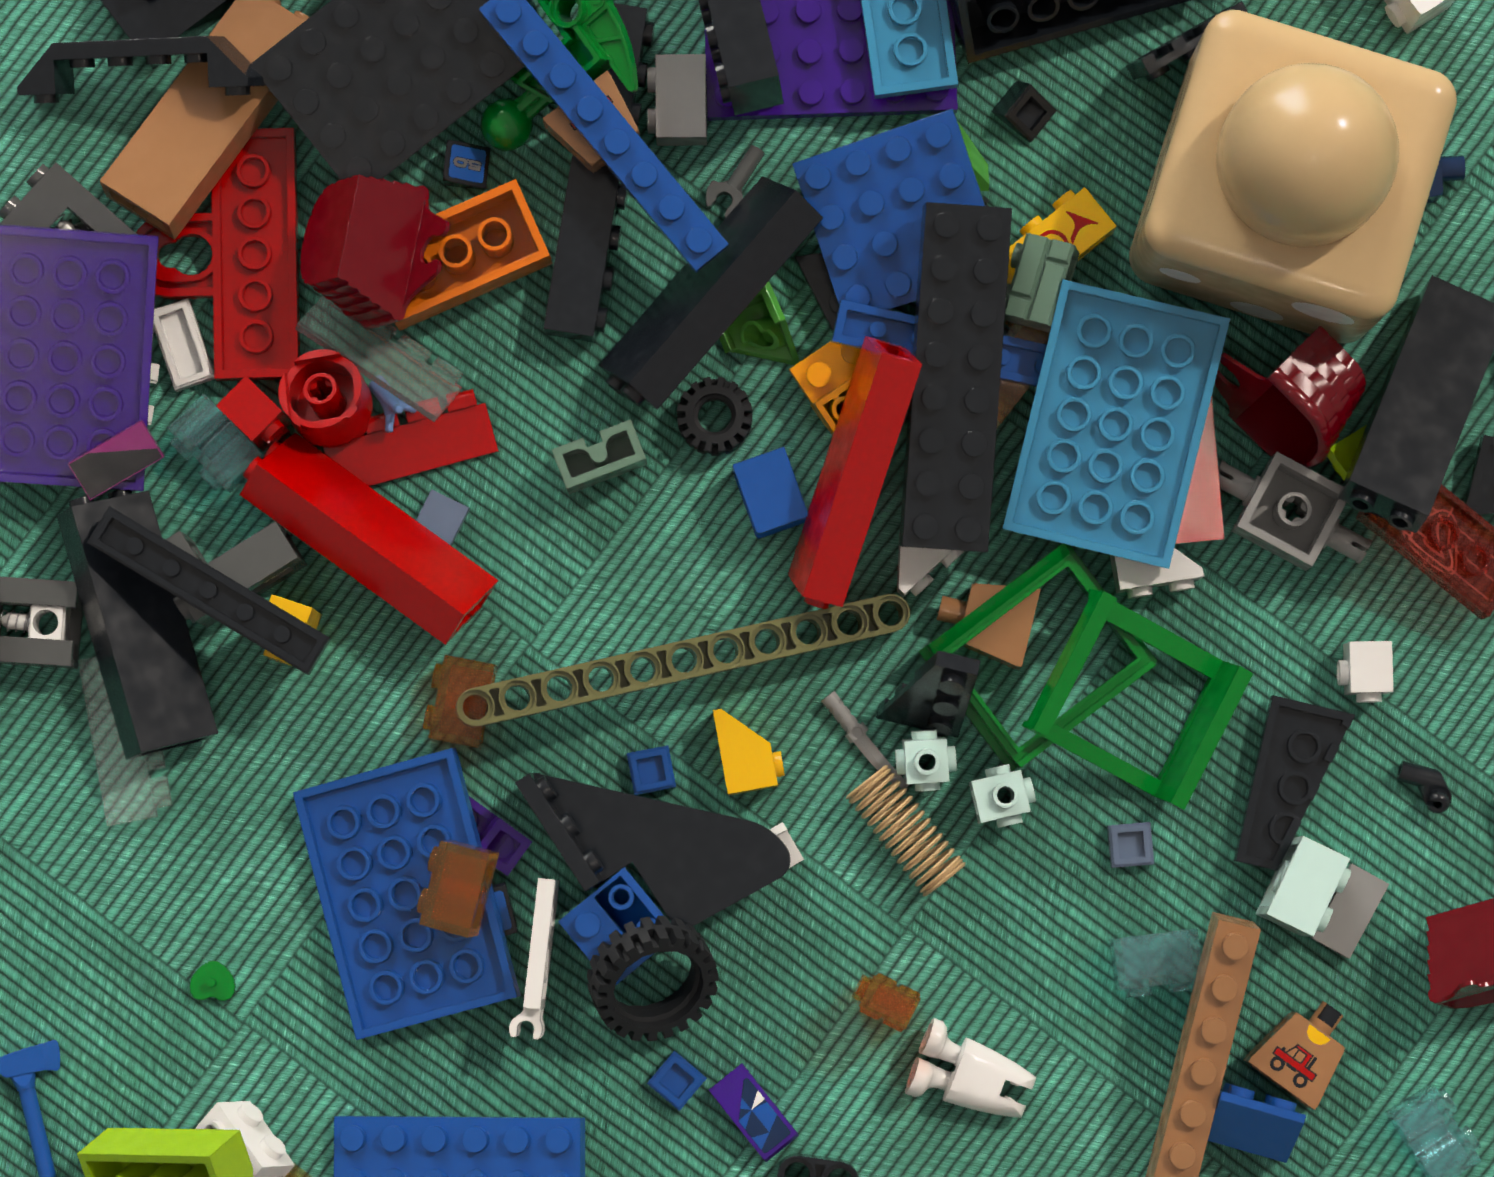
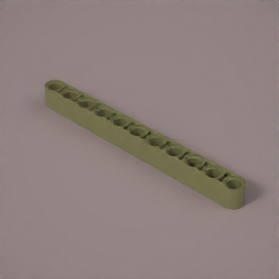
M886 594L846 603L843 607L833 606L828 609L815 610L478 686L464 691L459 696L455 705L458 720L465 726L471 728L483 727L884 636L903 629L909 621L910 608L901 596ZM883 603L894 605L898 611V620L894 626L884 624L879 618L878 611ZM842 612L853 614L858 621V628L853 635H846L838 628L837 620ZM807 621L815 626L817 637L813 644H804L798 639L796 629L800 622ZM759 631H768L774 635L776 647L772 653L765 654L757 649L755 637ZM726 640L734 646L735 656L730 663H722L715 658L713 648L717 641ZM685 649L692 654L694 665L689 672H680L674 668L672 656L676 650ZM643 658L651 663L653 674L649 681L640 682L632 677L630 667L636 659ZM603 668L610 673L612 683L608 690L597 691L591 687L589 674L593 669ZM554 677H561L569 683L570 694L563 701H556L548 695L547 684ZM521 687L527 692L529 702L524 709L513 710L507 706L505 694L509 688ZM478 696L486 702L487 712L483 718L472 720L464 714L463 703L468 697Z

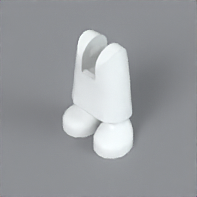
M933 1018L923 1036L919 1053L952 1063L956 1068L954 1072H950L935 1066L927 1060L916 1057L907 1080L905 1094L919 1097L929 1088H938L945 1090L942 1099L945 1102L995 1115L1022 1118L1026 1105L1018 1103L1006 1095L1005 1097L1000 1096L1005 1080L1010 1081L1012 1085L1023 1086L1032 1090L1036 1077L1007 1057L967 1037L961 1046L955 1044L948 1038L945 1023Z

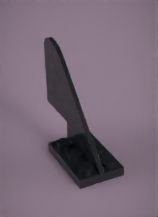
M529 773L515 782L584 891L596 888L607 881L609 877L633 862L670 921L675 917L681 919L685 925L689 923L694 926L781 878L790 867V852L783 841L768 828L749 820L556 778L550 775L547 776L541 773Z

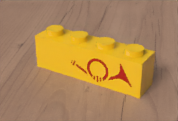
M1085 187L1076 195L1072 190L1067 191L1052 204L1055 209L1052 214L1044 220L1038 215L1020 229L1019 232L1023 237L1012 244L1009 249L1008 284L1012 283L1015 268H1011L1013 250L1017 243H1024L1026 233L1075 245L1080 253L1078 261L1113 234L1117 227L1116 224Z

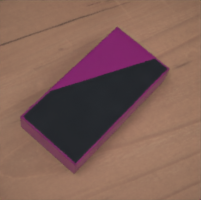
M140 420L73 459L68 465L88 498L92 500L164 458V454L144 421Z

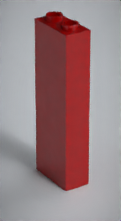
M868 336L864 338L809 507L808 516L806 517L788 572L789 578L797 588L796 590L800 592L802 597H805L804 602L822 609H828L830 604L839 607L844 605L922 367V363L905 347Z
M297 433L291 435L283 443L275 441L267 450L263 459L257 456L243 474L247 482L239 494L445 645L481 610L499 581Z

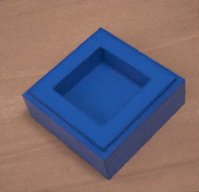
M668 745L627 753L634 795L676 788Z
M674 1050L647 1084L680 1111L707 1077Z

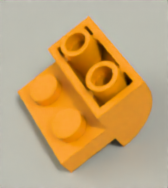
M829 341L788 370L811 403L810 406L833 435L861 349Z

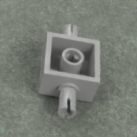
M1279 452L1270 457L1261 476L1257 475L1256 478L1228 465L1223 460L1219 464L1220 489L1243 501L1241 505L1244 508L1231 530L1233 533L1304 571L1313 567L1322 548L1324 549L1326 546L1355 560L1358 564L1361 563L1366 555L1365 551L1369 549L1372 540L1339 524L1340 519L1338 518L1347 503L1338 499L1342 488L1341 485ZM1294 503L1297 506L1295 513L1300 518L1295 517L1291 521L1285 518L1286 511L1282 507Z

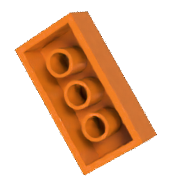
M516 179L436 214L449 221L450 229L446 236L435 237L429 242L424 253V262L428 264L434 259L441 261V271L414 296L407 307L404 319L396 322L395 325L401 331L553 264Z

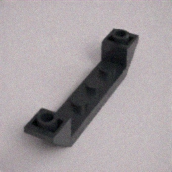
M192 36L52 43L17 86V95H34V104L59 103V94H75L73 68L95 67V59H107L108 67L133 66V57H146V65L172 64L171 56L184 55V63L208 62L209 88L225 87V96L251 95L250 86H266L263 81V77L251 67V63L225 36Z

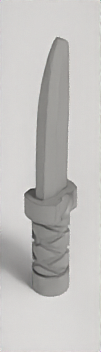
M833 691L821 700L847 733L845 737L850 744L854 743L877 771L883 766L889 765L888 768H891L890 773H895L894 778L889 782L894 783L900 780L901 784L898 787L907 788L908 784H906L905 779L901 775H897L894 767L866 735L869 729L863 722L858 723V720L851 714V711L844 705V702L840 700L841 698L837 693Z

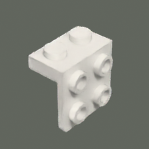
M251 1101L217 1102L195 1128L240 1130L253 1167V1177H285L295 1166L286 1153L283 1142L274 1136L263 1120L262 1112Z

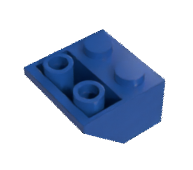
M624 867L558 922L586 957L591 960L593 955L600 956L597 948L602 941L610 945L612 944L609 935L615 930L623 935L626 933L624 925L631 921L637 928L640 927V918L650 917L653 924H655L657 916L664 915ZM654 954L644 956L627 967L616 982V985Z
M1224 1083L1223 1091L1220 1090L1208 1141L1287 1163L1306 1118V1115L1295 1111L1297 1103L1267 1094L1264 1102L1253 1099L1255 1091Z

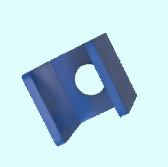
M785 447L732 465L736 483L755 536L758 539L805 523L808 511Z

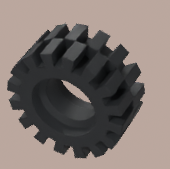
M707 377L703 378V381L699 383L697 381L690 385V389L687 392L684 391L677 407L679 431L686 440V443L690 447L697 449L699 453H710L712 456H719L720 453L726 452L728 454L733 452L734 448L740 447L744 443V439L751 430L752 406L748 400V395L738 387V384L733 381L728 382L723 377H718V379ZM709 401L723 402L731 411L729 425L720 432L707 431L699 423V410Z

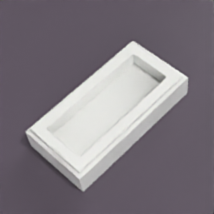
M189 298L154 309V330L174 390L178 392L214 380V370Z

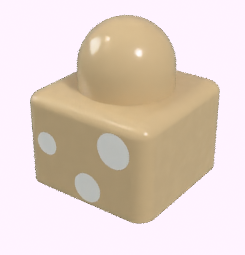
M1227 10L1219 13L1208 23L1188 62L1130 247L1129 261L1132 270L1137 277L1148 284L1298 331L1312 334L1321 325L1338 343H1351L1359 340L1393 308L1397 301L1455 112L1457 95L1453 84L1445 75L1435 70L1248 12Z

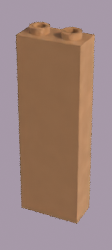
M235 0L209 36H225L252 63L309 17L297 10L294 13L281 6L280 0ZM208 62L188 63L101 178L100 183L106 197L175 240L277 103V98L267 86H250L251 95L225 96V87L209 88Z

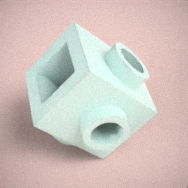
M937 730L911 731L912 738L902 739L903 749L895 750L897 775H904L906 784H915V791L940 790V782H950L949 772L957 771L955 746H947V739L945 737H937ZM931 754L934 756L935 764L931 769L925 770L920 767L919 759L922 755Z
M1009 764L985 769L986 778L969 782L978 824L996 820L998 828L1022 823L1021 814L1031 812L1029 803L1036 802L1031 778H1023L1021 770L1011 772ZM999 789H1006L1010 793V801L1007 804L998 800L997 793Z

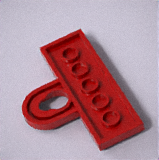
M295 128L256 129L211 190L212 213H194L175 240L147 222L136 231L138 235L159 236L155 296L164 299L213 298L214 379L216 381L242 380L245 376L250 380L281 379L284 372L287 374L295 365L293 361L300 356ZM183 237L202 238L211 246V262L207 269L199 274H183L176 268L165 267L160 263L159 252L162 247L167 244H175Z

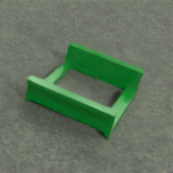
M1061 543L1035 565L918 652L925 662L937 651L954 653L1064 569L1069 572L1087 598L1089 596V588L1097 591H1104V589L1070 545ZM1106 621L1134 660L1059 716L1054 724L1070 731L1155 667L1157 659L1143 641ZM973 688L965 715L1002 764L1010 765L1011 772L1016 768L1023 767L1053 744L1051 741L1036 734L1018 747Z
M1089 588L1088 602L1027 721L1024 720L1022 727L1157 799L1185 810L1253 673L1241 666L1215 657L1116 602L1118 598L1103 590L1097 591ZM1106 621L1208 677L1158 778L1147 774L1054 724Z

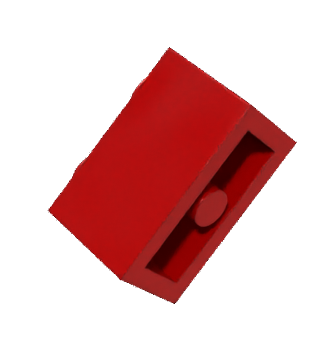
M247 376L216 405L262 451L268 446L271 447L275 441L282 443L290 433L287 427L291 422L287 415Z

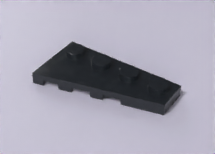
M1274 695L1270 697L1234 861L1274 871L1278 870L1302 823L1301 820L1310 802L1313 801L1330 763H1332L1355 714Z

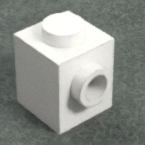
M1354 641L1343 644V660H1338L1337 683L1338 685H1344V695H1356L1357 703L1382 702V695L1394 692L1392 641Z

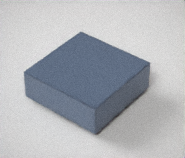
M431 489L416 521L452 546L470 508Z
M1150 822L1107 826L1111 868L1154 864Z

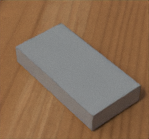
M1349 864L1347 868L1351 870V875L1341 894L1335 892L1328 905L1329 908L1333 909V913L1327 927L1323 932L1317 931L1314 937H1310V939L1347 959H1350L1389 886V883L1354 864Z

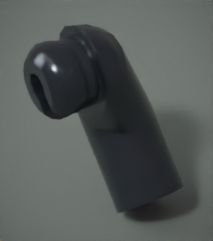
M1402 760L1397 774V781L1418 786L1423 800L1431 812L1438 814L1445 812L1449 808L1452 796L1441 772Z

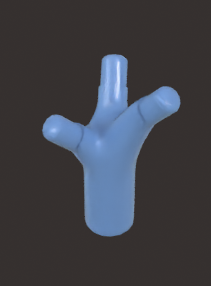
M374 378L369 383L370 391L380 402L384 411L385 432H393L396 413L400 414L403 411L415 413L417 411L416 405L398 398L382 378Z

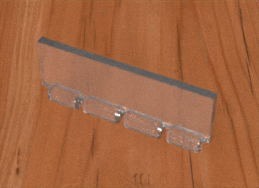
M324 295L298 322L295 328L324 349L336 351L352 361L360 373L433 422L440 417L461 392L462 387L458 385L463 376L461 371L440 357L433 362L432 366L428 365L427 362L432 355L431 351L405 334L395 343L392 339L398 329L390 324L378 328H363L353 318L344 315L341 308L334 305L333 301L326 299Z
M97 657L78 660L107 826L158 817L157 808L172 806L167 776L151 779L150 771L166 768L163 751L129 760L125 759Z

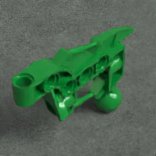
M537 0L551 22L554 23L563 36L561 40L563 45L593 81L612 68L628 91H638L637 68L632 44L626 27L614 5V0ZM577 3L578 14L576 18L572 20L571 10L572 7ZM525 67L510 79L526 89V91L516 100L505 98L489 104L481 116L480 129L484 140L495 149L501 151H513L525 145L532 135L533 118L550 103L555 104Z

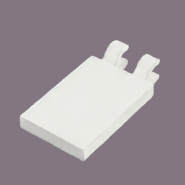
M538 878L523 1011L513 1018L510 1023L509 1033L511 1037L520 1035L523 1021H529L533 1024V1039L538 1040L542 1038L545 1032L543 1014L546 1003L559 880Z

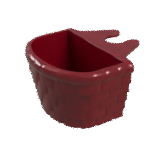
M360 174L339 180L323 190L309 217L300 258L302 279H304L305 284L312 286L315 291L324 295L326 299L333 301L334 305L341 308L344 315L353 318L365 329L378 328L399 322L404 319L407 307L414 296L440 273L442 262L434 259L425 264L424 253L427 245L433 238L447 235L450 223L431 212L429 209V191L425 186L420 185L416 187L407 182L403 184L395 180L390 182L384 178L376 179L372 176L365 177Z
M1321 325L1267 377L1256 374L1228 354L1222 353L1220 362L1236 376L1240 386L1230 383L1219 370L1215 380V386L1229 406L1230 413L1228 416L1267 455L1271 457L1276 452H1279L1307 468L1318 465L1326 459L1330 448L1338 440L1339 434L1345 427L1352 414V410L1358 404L1366 387L1365 376L1358 363L1350 357L1349 353Z
M1494 898L1426 917L1429 931H1426L1429 941L1427 950L1430 959L1427 960L1430 974H1427L1431 988L1428 991L1430 1001L1450 1009L1470 1008L1494 1003Z

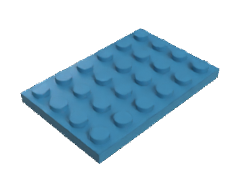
M1063 279L1003 529L1169 569L1230 318Z

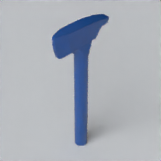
M57 1040L24 1048L0 1057V1074L5 1078L10 1077L19 1093L39 1177H57L35 1089L36 1072L43 1070L57 1071L60 1069V1049Z

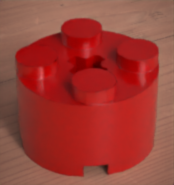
M329 349L313 350L300 355L293 361L295 365L288 373L285 374L284 372L278 388L280 405L296 431L310 444L324 447L342 445L354 438L361 437L368 429L373 400L370 389L358 368L352 361L340 353Z

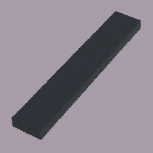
M110 506L87 541L91 546L307 675H310L331 640L330 637Z

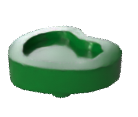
M219 961L205 963L191 978L190 992L197 1000H206L214 997L220 1001H226L235 994V979L231 971Z

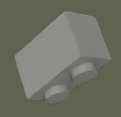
M706 54L655 55V67H647L648 93H656V108H648V134H656L657 146L707 145Z

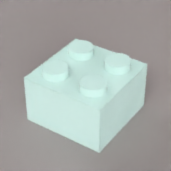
M1305 836L1294 837L1278 870L1275 871L1255 914L1300 936L1314 937L1317 931L1323 932L1333 913V909L1328 907L1335 892L1341 894L1350 878L1351 870L1346 868L1350 858Z

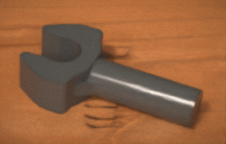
M751 145L729 180L724 182L711 181L706 192V208L711 209L719 196L728 195L732 199V204L726 210L724 215L726 219L743 199L742 189L765 153L758 147Z

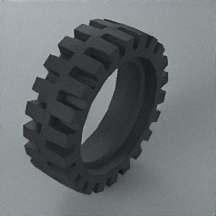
M657 916L656 922L653 924L650 917L640 918V927L636 928L632 921L625 924L626 933L623 935L617 930L609 935L612 944L610 945L602 941L597 948L600 956H592L590 960L592 969L587 971L589 982L587 985L592 1001L601 1019L611 1031L614 1029L617 1035L623 1038L628 1034L630 1039L634 1041H640L643 1034L647 1041H657L658 1032H661L665 1039L674 1036L672 1028L677 1026L683 1032L689 1028L687 1019L691 1018L697 1022L703 1016L699 1007L708 1010L712 1004L710 995H716L718 987L715 981H719L717 966L709 947L689 923L685 925L681 919L675 917L670 923L667 916ZM657 952H679L690 959L691 968L688 977L677 991L664 1000L646 1006L624 1004L615 998L616 982L626 968L640 958Z

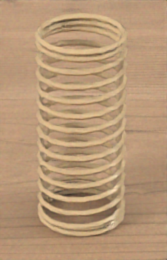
M885 765L849 793L846 799H849V803L853 804L870 793L855 807V811H860L875 801L861 815V818L865 819L882 808L867 822V826H872L887 816L873 830L874 834L895 822L879 837V841L887 839L903 828L885 845V849H889L907 837L891 852V856L899 854L915 843L897 860V864H901L923 849L903 867V871H907L928 857L909 875V879H913L936 863L915 882V886L918 887L943 870L920 890L923 896H927L962 869L966 862L960 859L961 856H955L945 862L954 853V848H950L937 856L949 843V841L945 840L933 847L942 838L943 833H938L925 841L937 829V826L933 825L917 835L931 821V818H926L913 826L925 814V811L921 810L905 820L918 808L919 803H914L897 814L913 799V796L909 795L892 806L906 793L907 788L900 789L884 800L901 784L900 780L895 781L876 794L895 776V773H890L891 768H888L889 765Z

